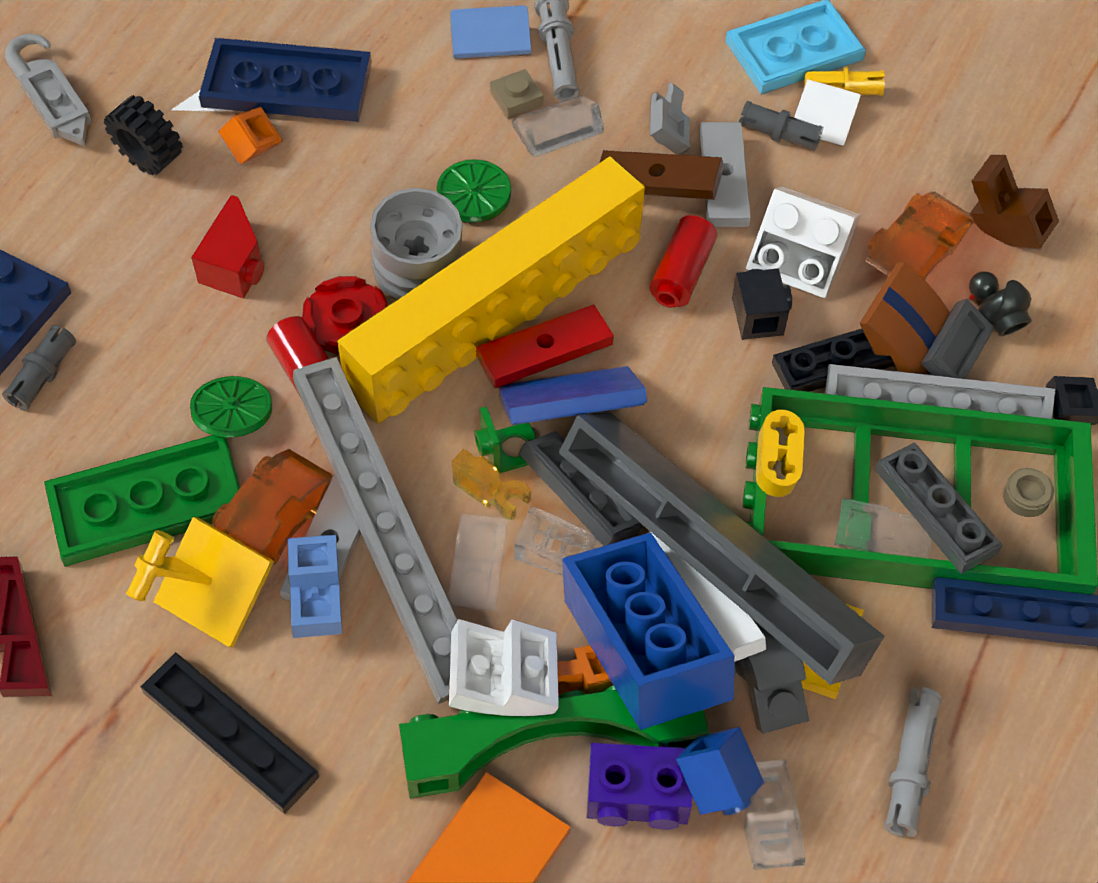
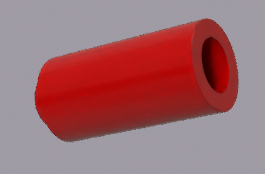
M687 215L678 221L649 286L651 294L662 306L675 308L683 307L689 303L718 236L716 228L708 220L699 216Z
M292 316L277 322L266 336L269 347L298 394L299 392L293 381V371L329 359L302 317Z

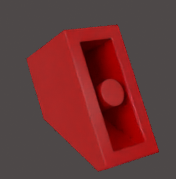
M230 195L191 259L199 284L244 299L252 284L256 285L260 281L264 271V262L261 260L257 239L239 197Z

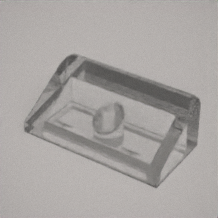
M583 95L512 120L514 129L533 157L593 137L604 131L599 105Z

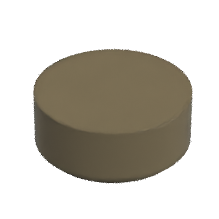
M1023 468L1013 472L1003 490V498L1008 508L1023 517H1036L1043 514L1048 509L1054 496V486L1049 477L1043 472L1032 468Z

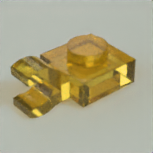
M463 448L452 460L453 484L485 507L495 506L504 518L514 520L516 517V507L509 503L508 499L518 497L527 504L531 501V490L525 483L516 480L500 481L498 470L485 457H475Z

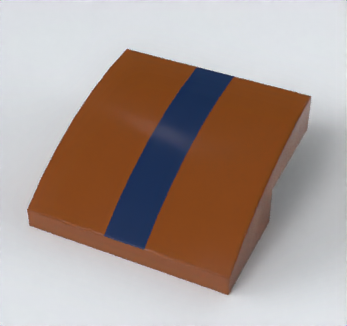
M897 262L859 324L875 355L891 356L899 372L929 375L928 370L921 362L950 312L937 293L915 270L905 262Z

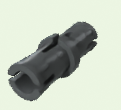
M751 101L745 103L741 113L744 117H741L739 120L742 127L745 126L771 135L773 141L780 142L783 139L809 148L811 151L817 149L821 139L819 135L823 133L824 126H818L790 116V111L782 109L781 112H777L753 104Z
M51 326L48 334L34 353H28L22 360L23 368L9 387L2 393L3 398L9 404L16 408L20 401L19 409L23 411L28 410L31 402L47 381L52 382L57 375V366L76 343L75 337L68 330L63 328L61 333L58 334L60 326Z

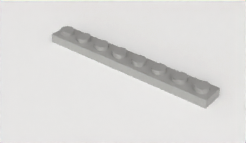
M337 357L295 369L293 371L295 386L437 704L449 700L451 631L458 620Z

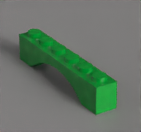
M612 685L604 692L585 694L583 691L565 692L558 696L559 707L554 714L505 716L461 710L458 715L438 717L434 714L418 715L407 723L399 724L409 798L460 791L478 771L499 756L524 744L551 737L586 736L609 739L625 745L687 748L697 737L709 734L704 710L640 730L616 688Z

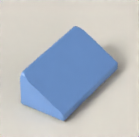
M527 6L451 10L453 58L531 54Z

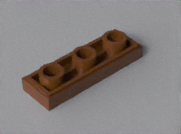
M603 150L599 162L601 163L609 156L645 186L644 195L715 200L724 169L722 157Z

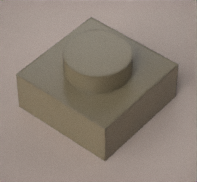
M526 69L490 82V93L507 119L543 106V94Z

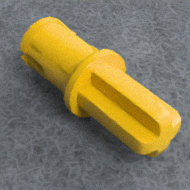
M844 67L843 71H809L805 74L804 87L808 79L861 95L883 96L885 80L883 78L885 73L884 70L849 71L848 67Z

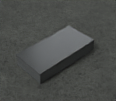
M967 298L958 301L921 364L931 375L966 379L995 327Z

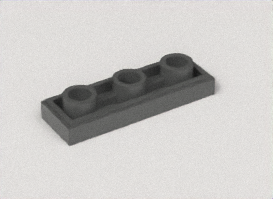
M915 442L878 460L875 471L960 574L999 554L1002 544Z

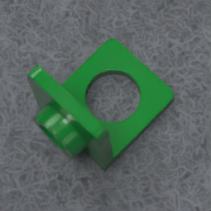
M487 406L479 408L480 429L474 431L475 442L480 456L488 457L493 474L496 475L528 466L529 464L521 456L511 457L505 454L502 450V445L507 439L512 437L521 438L525 442L536 439L531 424L523 423L495 430Z

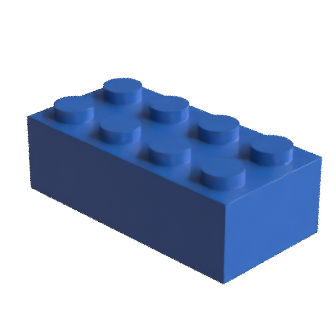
M651 532L562 558L565 603L640 730L734 700L735 655Z

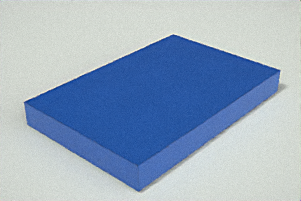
M628 366L511 383L498 387L500 401L513 425L635 407L647 403L645 386Z

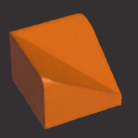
M261 107L233 116L218 131L240 164L252 160L283 141Z

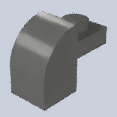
M753 620L765 636L766 650L735 661L734 665L736 673L747 681L756 728L764 734L809 721L801 682L806 679L802 661Z

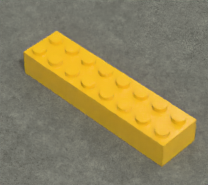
M609 156L339 339L337 342L341 367L357 403L377 424H380L390 416L399 415L412 400L425 391L430 392L436 389L444 378L459 367L464 368L470 365L476 359L477 346L507 336L524 321L535 319L543 311L544 307L555 299L566 297L574 290L578 283L589 275H597L616 256L622 252L628 253L640 240L645 186Z

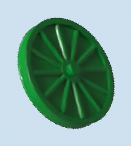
M471 159L457 162L448 167L438 180L437 193L452 202L459 211L461 221L476 223L493 219L505 210L511 198V184L506 173L497 165L484 160Z
M241 376L220 377L203 384L195 391L190 401L191 417L199 429L210 435L225 438L240 437L253 433L266 424L272 413V399L267 388L253 379Z

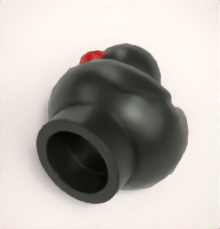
M981 271L973 275L969 282L971 293L969 300L982 301L978 310L995 326L999 336L1016 332L1032 322L1027 311L1031 305V294L1022 283L1010 280L1007 282L1005 289L998 291V279L991 272Z

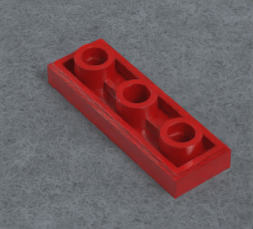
M593 304L476 347V357L493 387L497 388L613 345L614 335Z

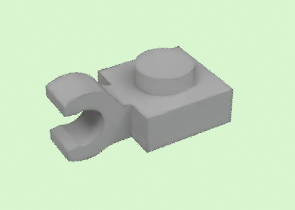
M671 82L668 84V93L665 98L657 92L652 95L650 135L657 143L664 145L676 155H679L690 148V118L682 112L684 92Z

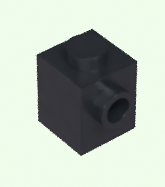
M779 268L767 270L751 269L746 272L736 273L732 301L741 339L784 335L789 311L792 308V294L790 286L783 285Z

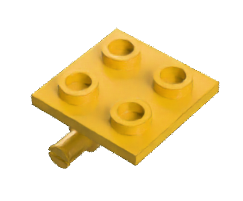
M198 517L192 518L175 556L165 557L174 538L165 532L155 530L145 554L138 555L134 563L137 571L128 590H126V594L135 600L146 601L155 578L165 577L153 602L229 648L234 647L275 561Z

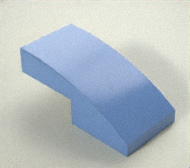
M336 535L288 538L293 638L342 634Z

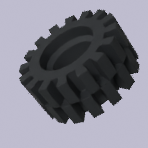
M131 95L106 116V119H104V124L107 126L105 130L107 134L113 136L110 140L113 145L120 147L118 151L121 155L124 156L126 154L129 157V163L133 166L137 164L138 169L142 172L147 171L149 175H157L182 153L183 145L182 142L178 141L180 138L178 132L171 129L174 125L170 120L166 121L163 118L164 113L160 109L156 111L154 104L150 101L145 102L143 97Z

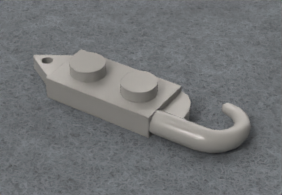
M24 34L12 39L5 50L6 62L55 139L63 137L84 146L87 125L92 123L90 114L56 62L42 59L26 63L20 55V51L25 46L38 44L45 49H49L51 46L50 42L38 34Z

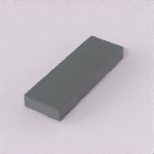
M557 431L523 444L519 455L603 546L638 535L643 525L559 454L565 440Z

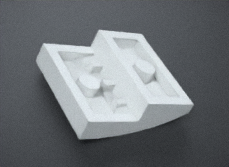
M458 619L451 631L449 707L505 716L554 714L559 707L556 632L511 620L503 632Z

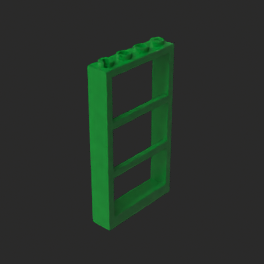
M763 387L759 404H751L748 430L756 431L755 442H748L745 469H753V482L745 481L742 508L751 509L750 522L746 523L763 537L766 493L760 489L756 482L758 435L765 418L773 411L787 410L796 414L806 428L854 433L850 549L768 540L809 575L932 589L935 577L1091 595L1097 589L1098 571L1091 423ZM871 435L954 444V489L970 507L971 446L1054 455L1058 573L979 564L960 574L955 566L947 560L867 551Z

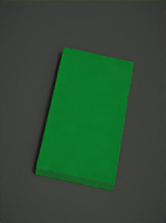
M211 435L44 481L59 553L65 567L150 543L155 530L165 532L171 536L186 533L193 517H198L210 525L248 515L225 437Z

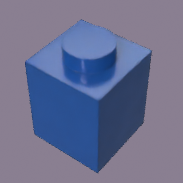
M740 727L699 736L676 759L701 815L722 811L723 815H732L744 810L751 804L750 798L764 783Z

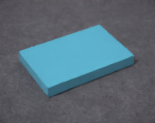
M822 0L727 31L725 42L760 94L802 81L805 78V74L809 71H832L862 61L866 52L830 0Z

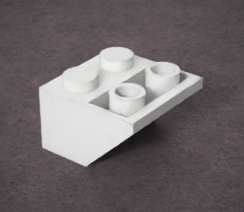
M783 186L775 188L746 269L767 270L779 268L784 284L826 298L847 253L861 215Z

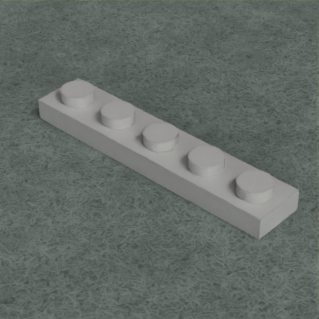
M829 364L825 394L1052 419L1055 389Z

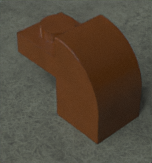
M990 155L971 181L974 193L979 200L970 212L971 218L985 234L1008 246L1041 248L1059 223L1048 189L1018 188L1006 155Z

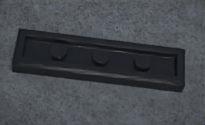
M177 652L140 686L143 694L283 814H286L319 778V773L314 767Z

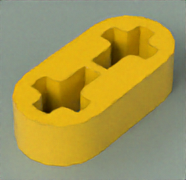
M787 410L771 412L765 418L758 435L756 482L761 490L774 497H783L790 494L800 480L803 470L804 424L796 414ZM776 427L784 429V435L788 437L784 445H779V432L775 430ZM776 461H782L781 473L786 476L785 479L776 478V471L772 470Z

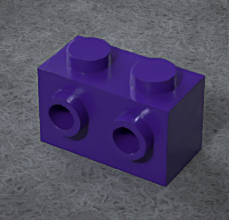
M591 743L586 818L597 819L599 824L611 827L624 826L628 821L648 822L650 827L661 830L675 829L679 827V824L688 825L692 809V794L676 760L686 748Z

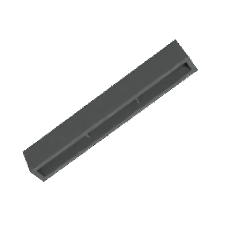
M597 413L576 416L559 451L561 456L828 684L832 685L861 676L885 637L882 633L612 413Z

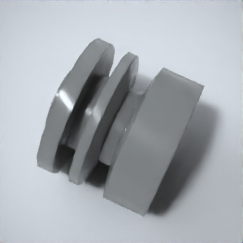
M421 188L399 190L384 198L373 211L370 224L372 269L375 281L391 297L397 300L461 257L462 222L459 211L443 195L433 190Z

